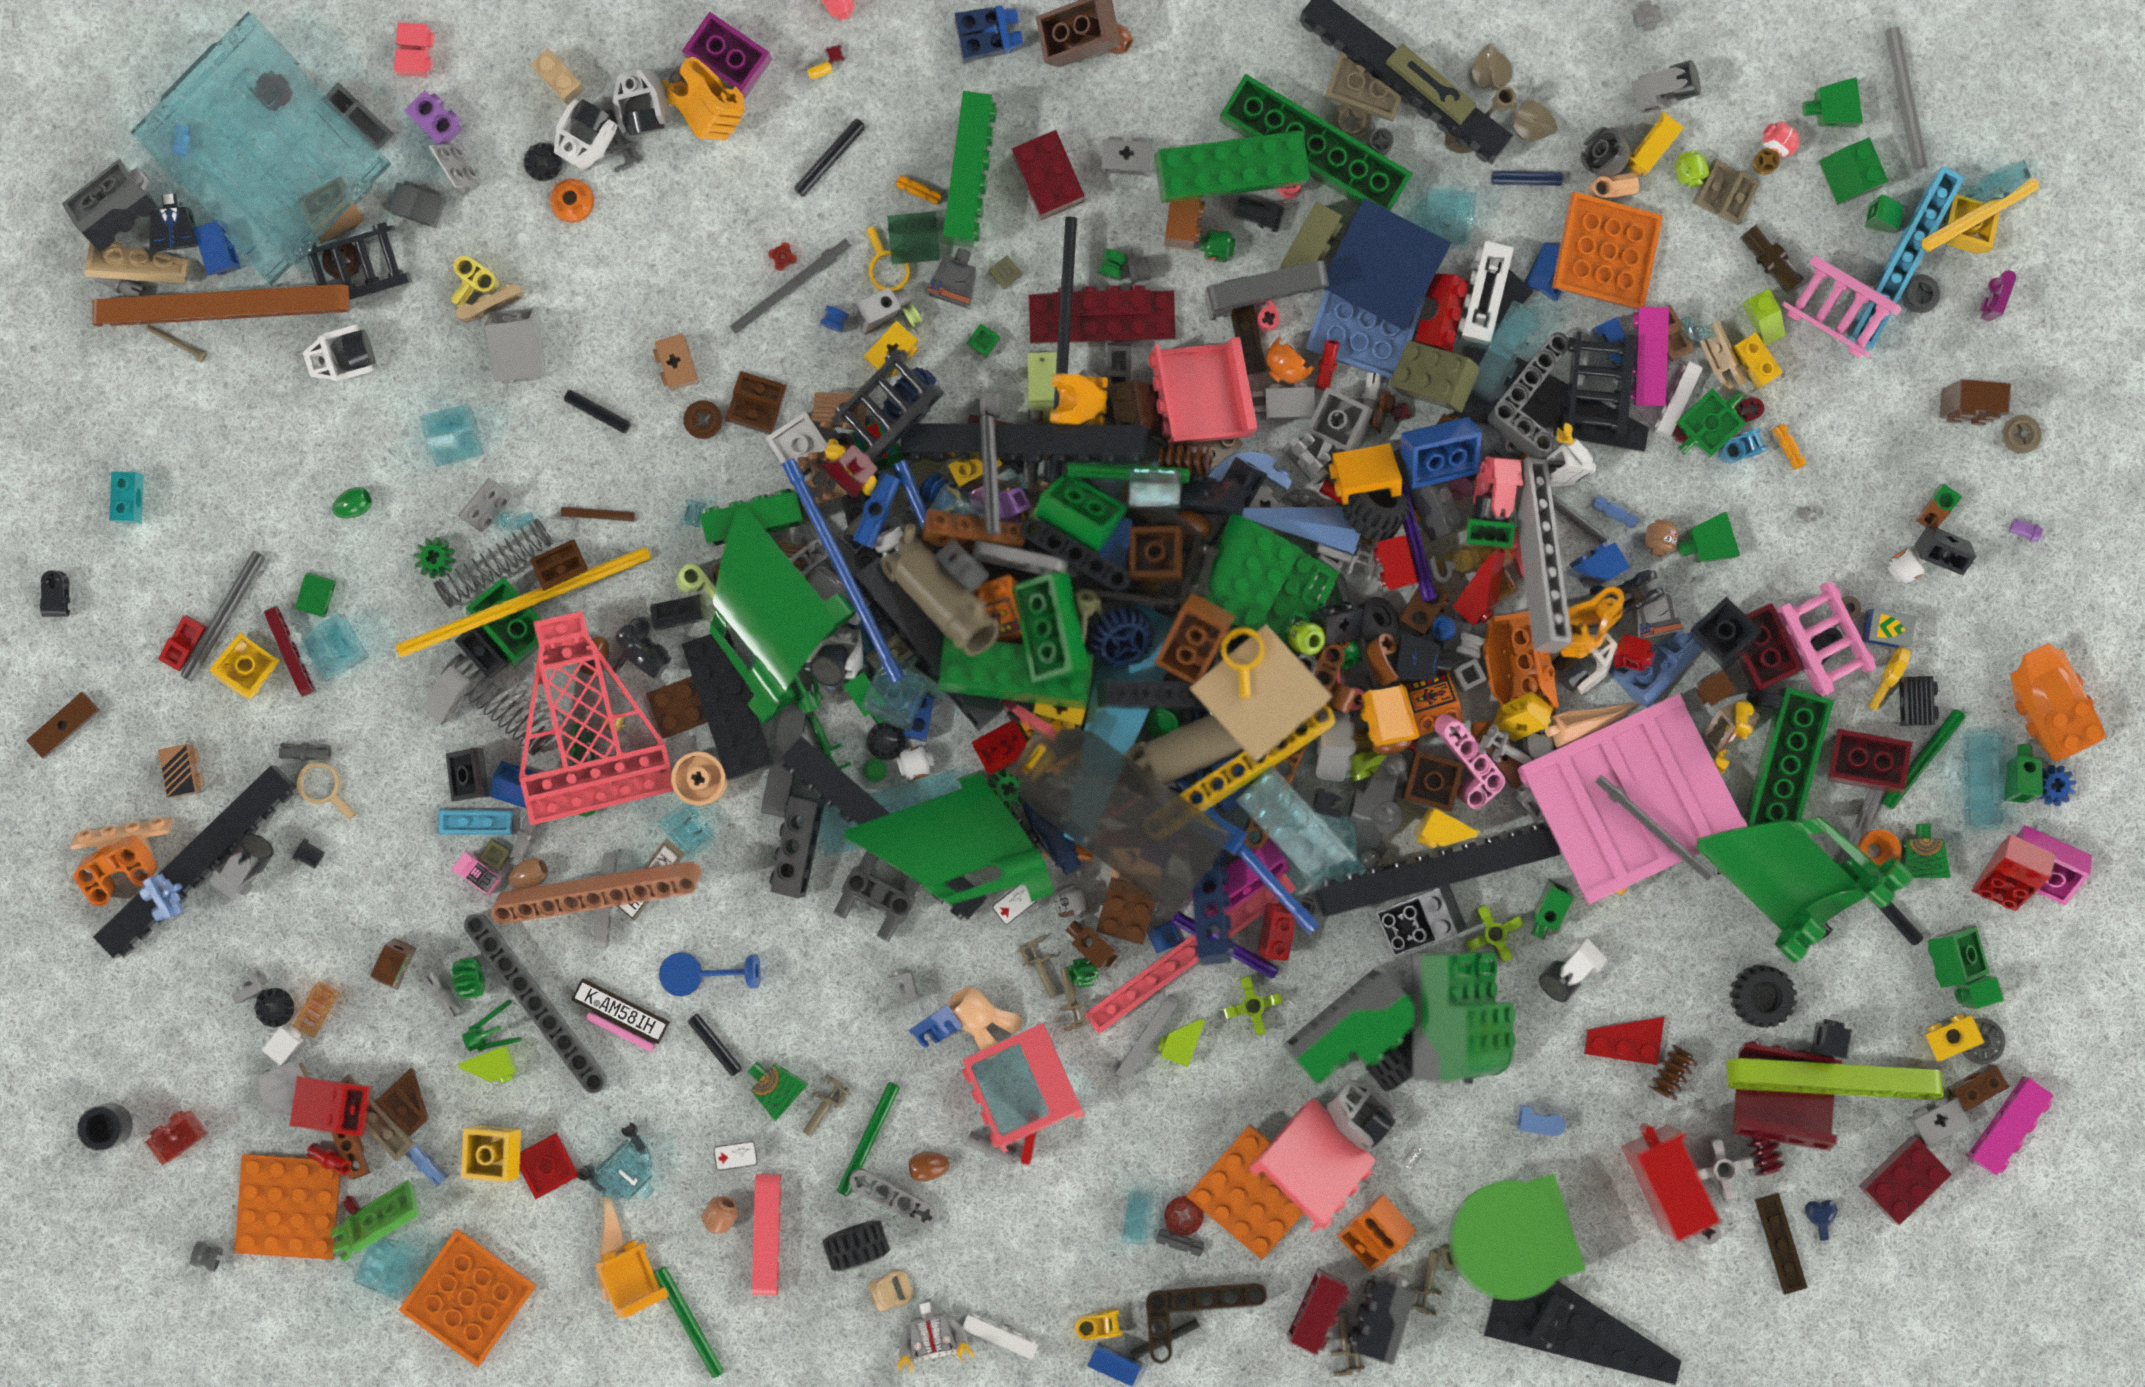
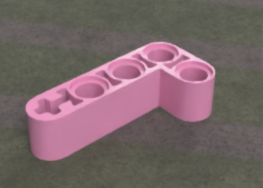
M1441 715L1435 721V730L1470 773V776L1459 785L1457 796L1470 808L1480 809L1504 787L1505 777L1487 754L1482 755L1478 752L1479 744L1461 722L1451 715ZM1466 741L1465 746L1461 748V745Z

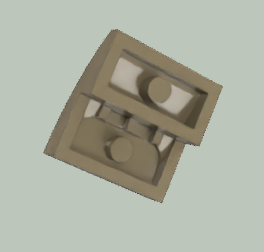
M1715 159L1709 167L1708 177L1703 180V184L1700 185L1692 203L1733 224L1740 225L1761 182L1744 171H1737L1722 161Z

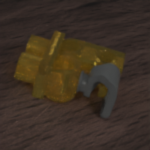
M1463 543L1461 548H1452L1444 555L1435 557L1433 552H1427L1425 555L1431 578L1440 582H1446L1451 578L1452 572L1480 569L1482 566L1481 562H1485L1492 552L1490 546Z

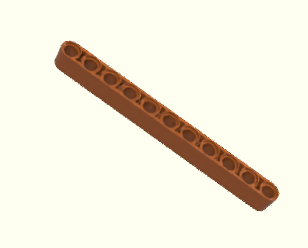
M319 285L92 300V325L103 326V324H110V326L343 313L350 311L349 286Z

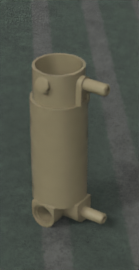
M912 524L906 525L905 535L899 539L898 551L881 558V567L884 573L892 582L897 581L945 635L954 641L956 647H961L968 655L980 654L991 646L997 638L999 627L996 619H991L985 612L984 600L981 598L976 599L943 566L934 554L935 548L932 545L923 544L915 536V526Z
M1210 714L1150 741H1143L1130 747L1126 753V759L1138 778L1141 790L1148 794L1150 802H1156L1159 799L1157 790L1166 787V784L1245 750L1214 715Z

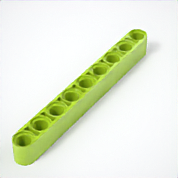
M1742 1058L1726 1061L1727 1086L1732 1089L1937 1100L1944 1097L1942 1072L1934 1069Z

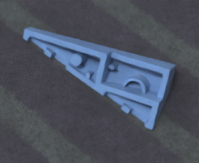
M1342 507L1243 509L1242 517L1254 523L1351 554L1355 553L1360 534L1355 532V529L1351 528L1348 525V521L1344 519Z
M1681 630L1652 646V652H1655L1654 660L1651 666L1647 665L1645 671H1637L1627 667L1616 670L1613 666L1609 669V673L1632 700L1648 708L1651 707L1702 648L1691 638L1690 632L1684 634Z

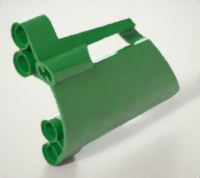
M747 507L736 509L719 569L713 601L715 613L710 623V633L754 692L755 696L750 700L748 706L759 720L765 724L772 720L782 708L797 698L799 694L790 685L819 643L833 635L840 625L849 621L856 614V610L841 592L824 602ZM728 623L755 655L753 666L750 669L724 638Z
M981 770L957 778L962 789L845 830L843 836L844 839L867 850L923 885L929 893L948 904L1022 884L1023 886L1026 885L1030 902L1054 894L1045 860L1033 846L1010 811L989 787ZM988 866H997L1002 872L999 879L963 892H957L945 884L946 881Z
M1821 816L1801 821L1789 819L1756 824L1697 838L1696 848L1781 929L1775 946L1793 963L1800 961L1807 954L1808 947L1818 943L1824 937L1826 929L1822 925L1864 898H1868L1879 908H1883L1893 900L1895 891L1906 887L1913 878V875L1895 857L1877 865ZM1825 831L1851 858L1844 863H1836L1807 834Z

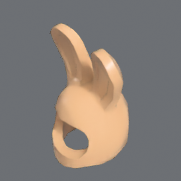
M968 986L957 991L949 1000L948 1006L963 1026L961 1029L974 1036L980 1051L998 1044L987 1031L989 1024L994 1023L1009 1033H1016L1022 1026V1019L1019 1015L1006 1010L996 1009L988 998L974 987ZM997 1053L987 1058V1060H993L997 1058L1000 1053Z

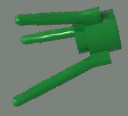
M797 674L794 679L801 694L798 695L799 698L797 697L794 702L798 710L802 709L804 714L822 706L820 700L823 699L818 682L812 675L815 693H813L812 689L806 692Z
M511 1000L501 1004L478 1023L468 1027V1032L462 1034L463 1042L470 1052L475 1049L480 1052L487 1048L521 1041V1037L485 1043L488 1041L487 1036L500 1031L501 1026L487 1031L480 1028L512 1003Z

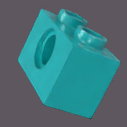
M111 471L110 521L142 524L144 475L137 472Z

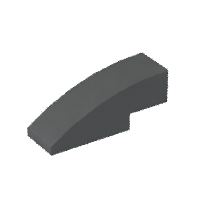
M339 82L322 99L326 105L377 151L394 134Z
M1107 342L1106 378H1108V386L1106 391H1108V400L1106 404L1108 410L1107 414H1105L1106 420H1114L1109 395V384L1131 381L1132 343Z

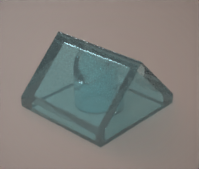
M943 485L930 507L932 510L985 518V504L982 501L946 485Z

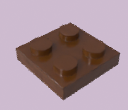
M692 676L646 693L662 739L708 723Z

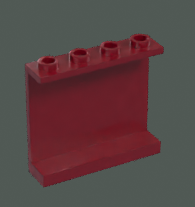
M1757 1041L1745 1042L1738 1053V1058L1842 1064V1060L1834 1059L1833 1056L1812 1055L1805 1050L1790 1051L1786 1050L1783 1046H1763ZM1735 1089L1732 1134L1830 1152L1837 1144V1134H1832L1835 1094Z

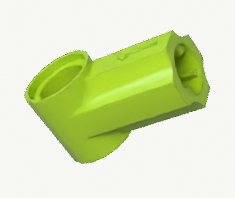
M1371 751L1351 756L1349 774L1352 782L1373 775L1372 773L1377 770L1388 755H1380Z

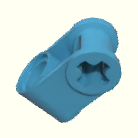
M1760 427L1727 441L1718 450L1720 460L1730 464L1769 450L1767 446H1764L1759 434L1761 431ZM1728 446H1732L1735 448V457H1731L1728 455Z

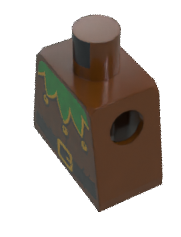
M396 938L392 939L384 945L370 977L398 991L417 948Z

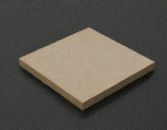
M1267 625L1256 632L1264 644V657L1257 667L1249 670V698H1240L1239 671L1230 668L1224 660L1190 687L1195 696L1255 762L1332 698L1331 694ZM1251 636L1233 651L1228 658L1233 663L1239 665L1249 664L1259 655L1260 645Z

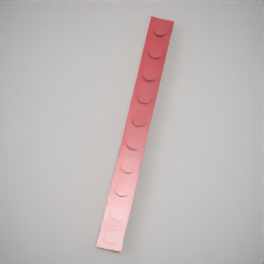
M1285 873L1277 878L1290 894L1297 890ZM1267 886L1227 913V915L1231 916L1232 930H1228L1229 939L1264 914L1266 903L1278 904L1280 902ZM1191 935L1085 1012L1086 1018H1089V1022L1097 1033H1101L1197 963L1199 960L1197 958L1196 936Z

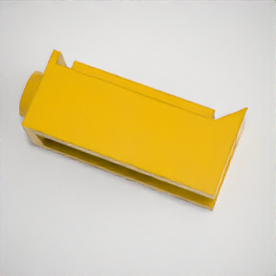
M1662 111L1659 114V121L1630 155V160L1627 163L1629 171L1636 173V176L1642 175L1645 177L1684 127Z

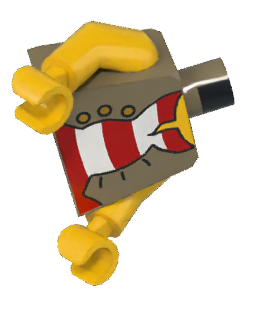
M1746 699L1738 700L1720 708L1702 735L1714 748V755L1716 756L1714 763L1718 771L1723 774L1729 764V760L1722 758L1726 756L1727 748L1741 739L1746 740L1747 735L1752 733L1753 726L1762 715L1760 707L1756 704H1750Z

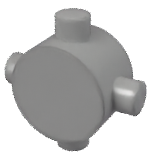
M1805 506L1798 509L1799 516L1807 523L1817 520L1816 514L1809 507Z

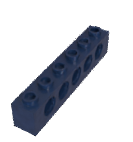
M1187 828L1197 958L1202 966L1231 962V953H1234V943L1232 938L1229 939L1228 930H1232L1231 916L1227 915L1226 907H1230L1229 893L1225 892L1224 884H1228L1227 870L1223 869L1222 861H1226V852L1224 848L1213 842L1209 847L1203 848L1202 845L1210 840ZM1214 864L1211 870H1204L1206 865ZM1216 887L1213 893H1205L1208 888ZM1211 910H1218L1215 916H1207ZM1220 933L1217 939H1209L1212 934Z

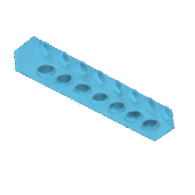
M1944 166L1935 172L1878 277L1873 290L1898 303L1926 251L1921 247V240L1937 230L1965 177ZM1868 301L1867 304L1864 303L1846 337L1853 343L1857 341L1877 311L1875 309L1876 304ZM1891 313L1888 316H1884L1865 345V350L1869 351L1874 347Z

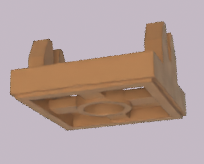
M825 450L809 453L807 457H799L797 459V464L802 473L809 464L813 473L810 479L805 482L808 488L814 487L819 489L821 497H813L818 507L849 495L837 483L833 491L828 492L827 486L832 478L825 471L820 470L818 461L824 462L827 459ZM817 473H823L826 476V483L821 487L816 486L814 483V476Z

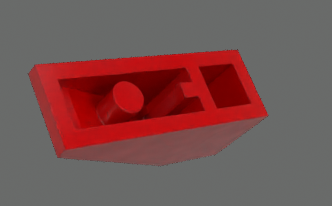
M1502 548L1488 556L1452 606L1473 626L1480 622L1486 623L1494 614L1492 610L1498 603L1505 550Z

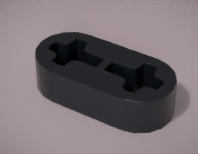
M1748 690L1746 700L1750 704L1773 709H1781L1784 698L1774 693Z

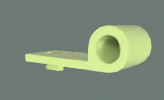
M1056 352L1027 353L1029 410L1043 411L1042 424H1053L1050 422V410L1053 411L1055 386H1052V376L1056 374Z
M695 564L685 565L676 578L678 589L684 593H692L702 587L713 602L716 588L703 570Z

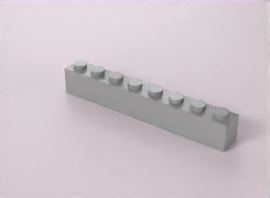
M1526 457L1521 461L1523 486H1516L1515 510L1534 651L1555 653L1571 644L1572 639L1548 462L1543 459Z

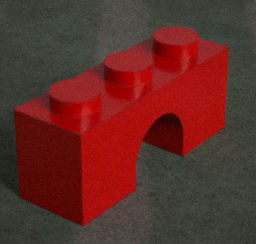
M1435 274L1428 287L1426 297L1439 303L1438 312L1430 320H1420L1416 343L1452 352L1469 281L1455 274Z

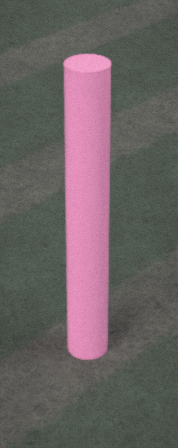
M589 1011L586 1016V1020L649 1052H652L655 1043L592 1011Z

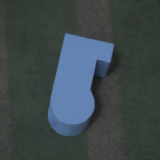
M1520 1105L1517 1124L1519 1131L1550 1136H1559L1565 1131L1566 1123L1560 1115L1555 1113L1547 1115L1532 1113L1533 1107Z

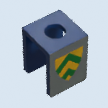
M1875 608L1866 610L1862 641L1894 648L1899 646L1911 647L1916 616Z

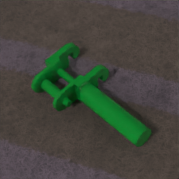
M814 714L807 719L817 741L825 752L823 755L825 757L828 756L830 761L837 766L831 751L842 747V743L831 747L817 715ZM847 762L846 764L841 765L838 768L841 770L845 767L850 766L851 763Z

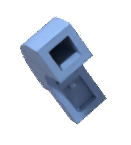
M1257 452L1239 453L1228 457L1218 464L1209 475L1211 478H1216L1217 481H1222L1234 458L1238 457L1267 473L1265 479L1284 491L1288 489L1292 482L1289 479L1290 474L1281 468H1277V470L1272 468L1277 459Z

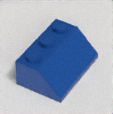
M1469 417L1401 433V456L1412 489L1480 473L1481 430Z

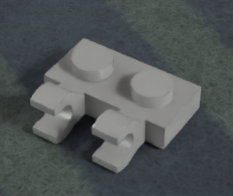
M1308 433L1302 440H1298L1295 436L1286 444L1282 451L1310 482L1316 485L1328 473L1325 470V465L1332 458L1326 451L1318 459L1309 452L1308 447L1316 440Z

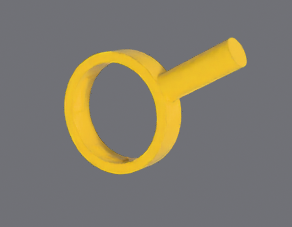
M875 226L866 229V232L877 254L869 265L870 280L880 291L886 289L887 287L879 285L874 280L873 268L881 257L895 256L902 260L906 267L903 281L899 285L890 288L892 292L899 291L909 280V264L902 254L892 250L885 251Z
M1238 628L1225 636L1221 651L1225 663L1230 668L1239 671L1240 698H1249V670L1254 669L1261 663L1264 657V644L1259 634L1248 628ZM1250 635L1257 640L1260 645V652L1253 662L1239 665L1233 663L1228 658L1226 647L1235 636Z
M1899 646L1894 651L1882 675L1881 684L1868 707L1876 711L1878 710L1889 688L1898 682L1905 671L1911 656V650Z

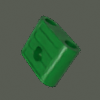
M307 572L298 595L296 610L325 618L336 581Z

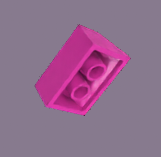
M2024 825L2016 837L2056 854L2051 878L2036 892L2066 905L2090 876L2092 855Z

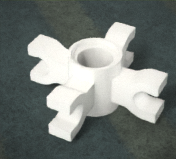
M1711 1139L1709 1141L1714 1159L1710 1166L1696 1168L1701 1180L1716 1177L1720 1180L1723 1198H1726V1200L1736 1198L1731 1179L1735 1176L1736 1171L1754 1168L1753 1160L1747 1156L1730 1161L1725 1156L1722 1139ZM1726 1162L1728 1164L1727 1173L1719 1175L1717 1173L1718 1165Z

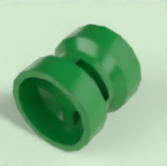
M1105 249L1103 253L1104 261L1103 264L1099 265L1097 273L1113 280H1120L1122 265L1126 264L1128 257L1121 252Z

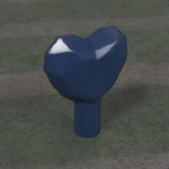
M1825 1200L1822 1203L1809 1201L1805 1206L1806 1216L1813 1224L1818 1226L1819 1240L1821 1241L1829 1240L1828 1225L1833 1222L1838 1211L1836 1203L1832 1200Z

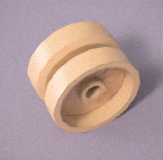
M692 752L686 754L676 762L672 770L671 783L674 792L682 801L691 805L706 806L715 803L724 795L728 787V781L720 759L710 753ZM702 774V777L705 778L704 783L697 782L698 775Z

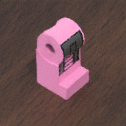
M464 852L451 869L488 895H491L502 881V878L494 873L491 868L469 852Z

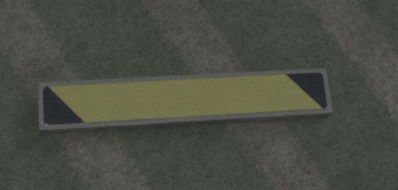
M931 459L911 462L908 466L914 477L917 489L919 490L926 479L937 472L949 459H946L945 462H934ZM901 484L890 507V516L884 521L883 526L909 500ZM882 505L873 507V516L881 514ZM864 511L837 537L854 555L864 546L853 541Z

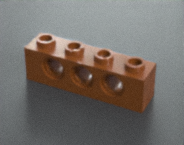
M928 509L923 521L921 542L926 545L944 547L953 538L966 551L971 552L976 542H986L1022 550L1024 545L1023 524L1000 520V534L989 536L986 533V522L983 517Z

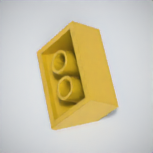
M1431 808L1426 809L1413 835L1418 837L1416 842L1427 848H1435L1436 846H1446L1476 837L1479 832L1445 813Z

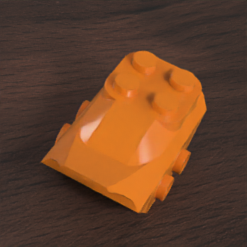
M1529 610L1492 616L1483 645V658L1487 665V682L1491 693L1502 706L1527 693L1533 692L1553 707L1550 716L1552 718V716L1556 715V709L1559 707L1554 682L1555 670L1551 664V653L1534 651Z
M2047 643L2024 654L2018 670L2010 673L2013 695L2017 701L2014 705L2019 715H2024L2028 723L2025 725L2028 734L2032 738L2035 737L2037 743L2054 762L2062 760L2105 739L2106 734L2094 709V702L2089 695L2085 694L2082 688L2084 685L2083 680L2078 673L2074 672L2063 648L2057 649L2050 643Z

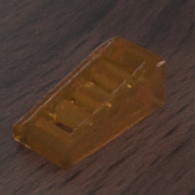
M321 981L316 983L293 1027L315 1038L338 999L340 992ZM315 1000L318 1003L324 1005L325 1008L322 1009L318 1007L317 1005L313 1004V1001ZM310 1009L321 1015L320 1018L308 1013V1010ZM304 1017L316 1023L315 1027L303 1021Z

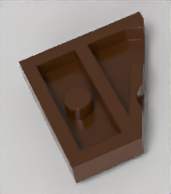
M410 1068L376 1100L382 1109L409 1137L429 1120L413 1068Z

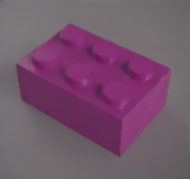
M710 11L682 50L685 58L695 57L699 59L729 89L732 90L736 86L744 95V99L772 61L770 52Z

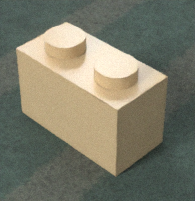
M549 48L530 64L534 71L567 106L585 90L581 82Z

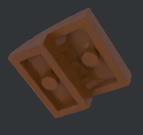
M740 371L725 420L763 433L772 434L787 385Z
M575 539L530 559L543 591L588 571Z

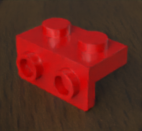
M1009 721L972 741V745L989 776L1031 752L1018 725L1013 721Z

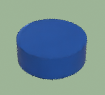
M1446 616L1438 617L1432 626L1434 638L1441 641H1449L1456 631L1455 621Z

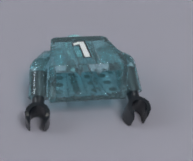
M630 1122L633 1126L631 1134H627L623 1127L621 1130L624 1136L631 1138L630 1142L626 1139L596 1170L590 1165H584L583 1167L589 1172L587 1177L581 1172L578 1173V1178L584 1181L588 1180L589 1185L602 1197L630 1200L638 1193L646 1200L655 1190L648 1183L653 1177L651 1173L653 1162L650 1149L642 1137L637 1135L638 1128L634 1123Z

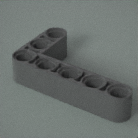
M1316 261L1214 284L1206 288L1204 297L1209 319L1216 320V317L1223 316V318L1230 316L1234 308L1328 287L1329 281L1324 261Z
M1562 332L1553 333L1488 415V423L1494 430L1532 458L1544 459L1554 448L1555 439L1551 433L1522 412L1521 409L1568 350L1569 338ZM1552 344H1555L1559 350L1555 349ZM1539 361L1543 362L1546 367L1542 366ZM1525 378L1530 379L1532 384L1528 383ZM1512 395L1516 396L1519 401L1514 400ZM1498 412L1504 414L1506 419L1500 417ZM1517 427L1523 429L1525 434L1521 433ZM1537 442L1541 443L1544 446V449L1540 448L1537 445Z

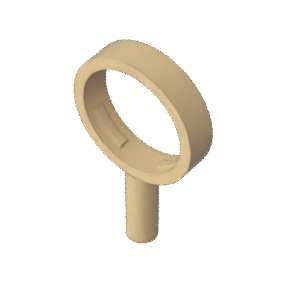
M314 762L301 770L297 779V787L300 795L305 800L315 804L331 801L349 820L357 814L337 794L340 789V777L334 767L327 763ZM324 767L332 772L335 779V787L327 798L314 799L305 793L303 779L309 769Z

